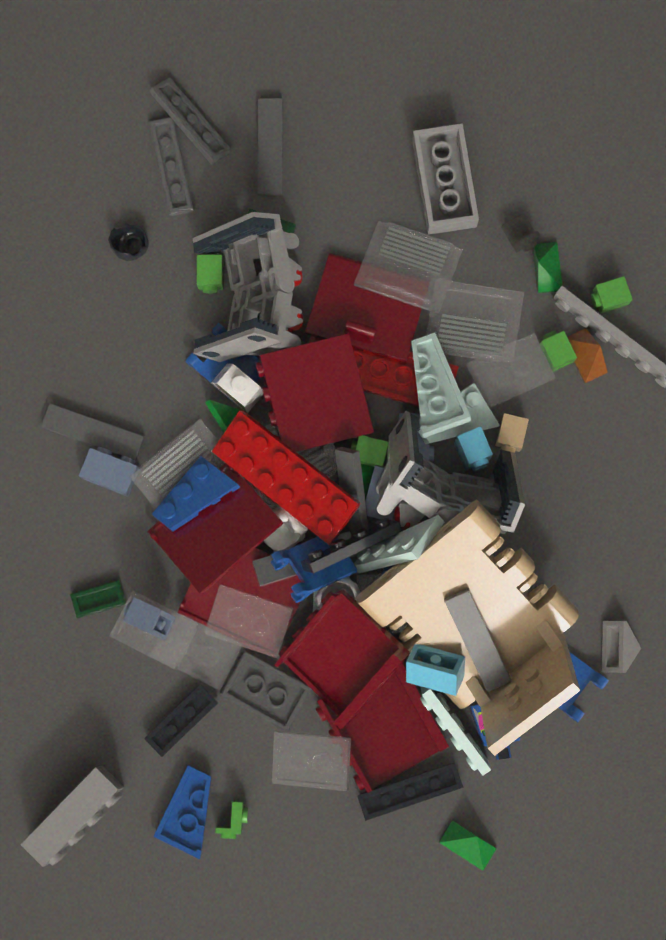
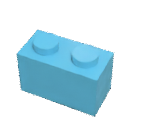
M481 426L456 437L454 445L465 471L472 468V471L476 472L487 467L493 453Z
M414 644L406 661V682L450 695H457L465 675V656L421 644ZM418 656L422 658L423 661H418Z

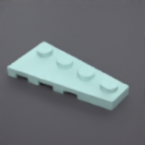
M432 333L411 341L423 438L470 422V413L436 334Z
M436 515L360 551L357 555L358 559L354 563L357 572L363 573L419 559L445 523L439 515Z
M420 686L422 693L420 699L428 711L434 710L437 714L435 718L443 731L449 730L453 736L450 738L452 743L459 751L461 749L464 750L468 756L466 761L474 771L478 769L482 775L491 771L488 759L469 733L465 735L463 732L465 728L456 714L452 713L450 715L448 712L450 708L441 692L435 694L432 689Z

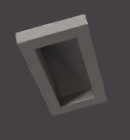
M603 621L602 672L626 673L641 647L627 621Z

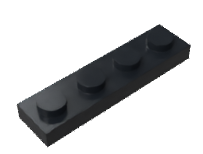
M389 518L378 520L374 523L375 527L368 530L366 528L357 530L352 533L353 537L347 540H336L330 544V548L324 551L319 549L307 555L308 558L301 561L302 567L306 572L316 573L402 532L400 522L389 520Z
M454 762L377 788L369 793L357 795L365 821L464 787Z

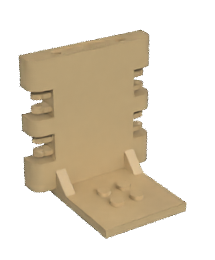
M476 499L439 529L419 559L394 565L357 595V603L381 627L388 625L394 631L407 622L409 626L400 633L399 638L402 640L401 644L410 653L414 644H421L465 656V675L457 695L445 694L459 709L469 706L475 700L481 707L487 748L495 756L580 691L564 631L576 622L579 613L575 605L555 584L550 588L545 584H541L529 593L526 591L537 581L538 576L533 573L535 570L534 561L522 548L516 552L512 548H507L494 557L493 553L504 542V539L498 536L501 527L497 520ZM467 588L477 605L512 681L487 692L444 602V598ZM418 656V661H423V659Z

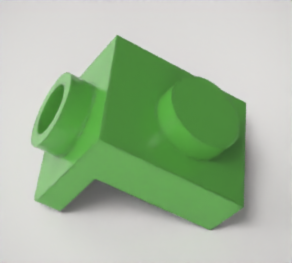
M244 801L232 802L231 827L216 826L215 833H221V838L236 839V834H242L243 823H248V807H244Z

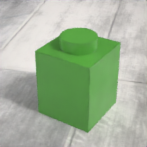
M197 255V286L199 290H203V293L213 294L217 293L218 290H223L224 261L222 255Z
M625 276L596 285L593 289V294H591L593 306L599 309L600 314L627 306L633 300Z
M555 330L542 337L543 340L540 342L539 348L551 373L574 363L577 359L564 331L557 334Z
M362 435L359 436L358 441L353 440L351 449L360 452L361 464L383 468L389 442Z

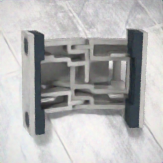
M251 212L193 238L194 253L225 254L231 291L235 292L227 332L216 336L209 334L195 339L193 354L222 362L244 355L260 356L301 345L300 338L290 332L300 329L303 324L302 310L291 305L292 291L294 287L302 282V267L289 258L287 249L298 247L299 238L296 234L287 233L282 230L279 214ZM255 259L261 260L262 270L258 276H256L253 262ZM261 312L260 319L258 320L257 315Z
M405 411L389 435L388 462L380 480L376 484V492L379 495V502L377 503L378 513L380 515H388L396 507L394 513L395 521L400 522L402 530L419 524L425 515L429 518L439 515L445 522L442 525L444 526L477 499L500 524V534H505L507 531L514 532L525 506L516 454L501 449L498 456L499 459L496 461L497 464H495L490 479L455 472L448 474L443 469L423 458V454L419 453L417 431L419 432L420 430L419 417Z

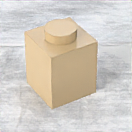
M504 413L495 446L501 447L500 450L513 453L515 451L520 452L529 419Z

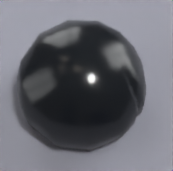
M125 223L119 229L113 228L108 238L113 253L125 261H133L142 257L149 247L146 232L137 225Z

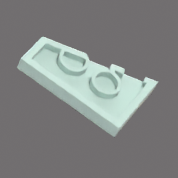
M475 383L460 391L471 416L470 422L423 438L421 418H419V434L425 444L454 438L480 426L482 430L500 426Z

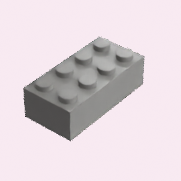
M463 123L413 131L412 143L428 235L476 228L479 217Z
M103 765L95 767L28 836L21 846L42 867L48 864L53 866L68 853L65 850L68 845L73 846L86 834L83 829L87 825L89 827L95 825L104 815L102 810L106 806L108 808L113 806L123 796L120 791L124 786Z

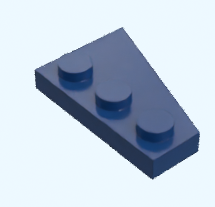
M200 456L152 515L173 532L198 516L201 510L211 504L221 501V497L231 491H236L240 486Z
M190 765L187 766L153 837L201 859L212 776Z

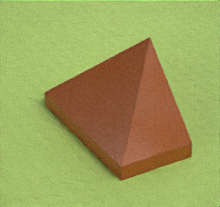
M586 328L567 337L577 356L574 363L584 383H588L608 373L601 346Z

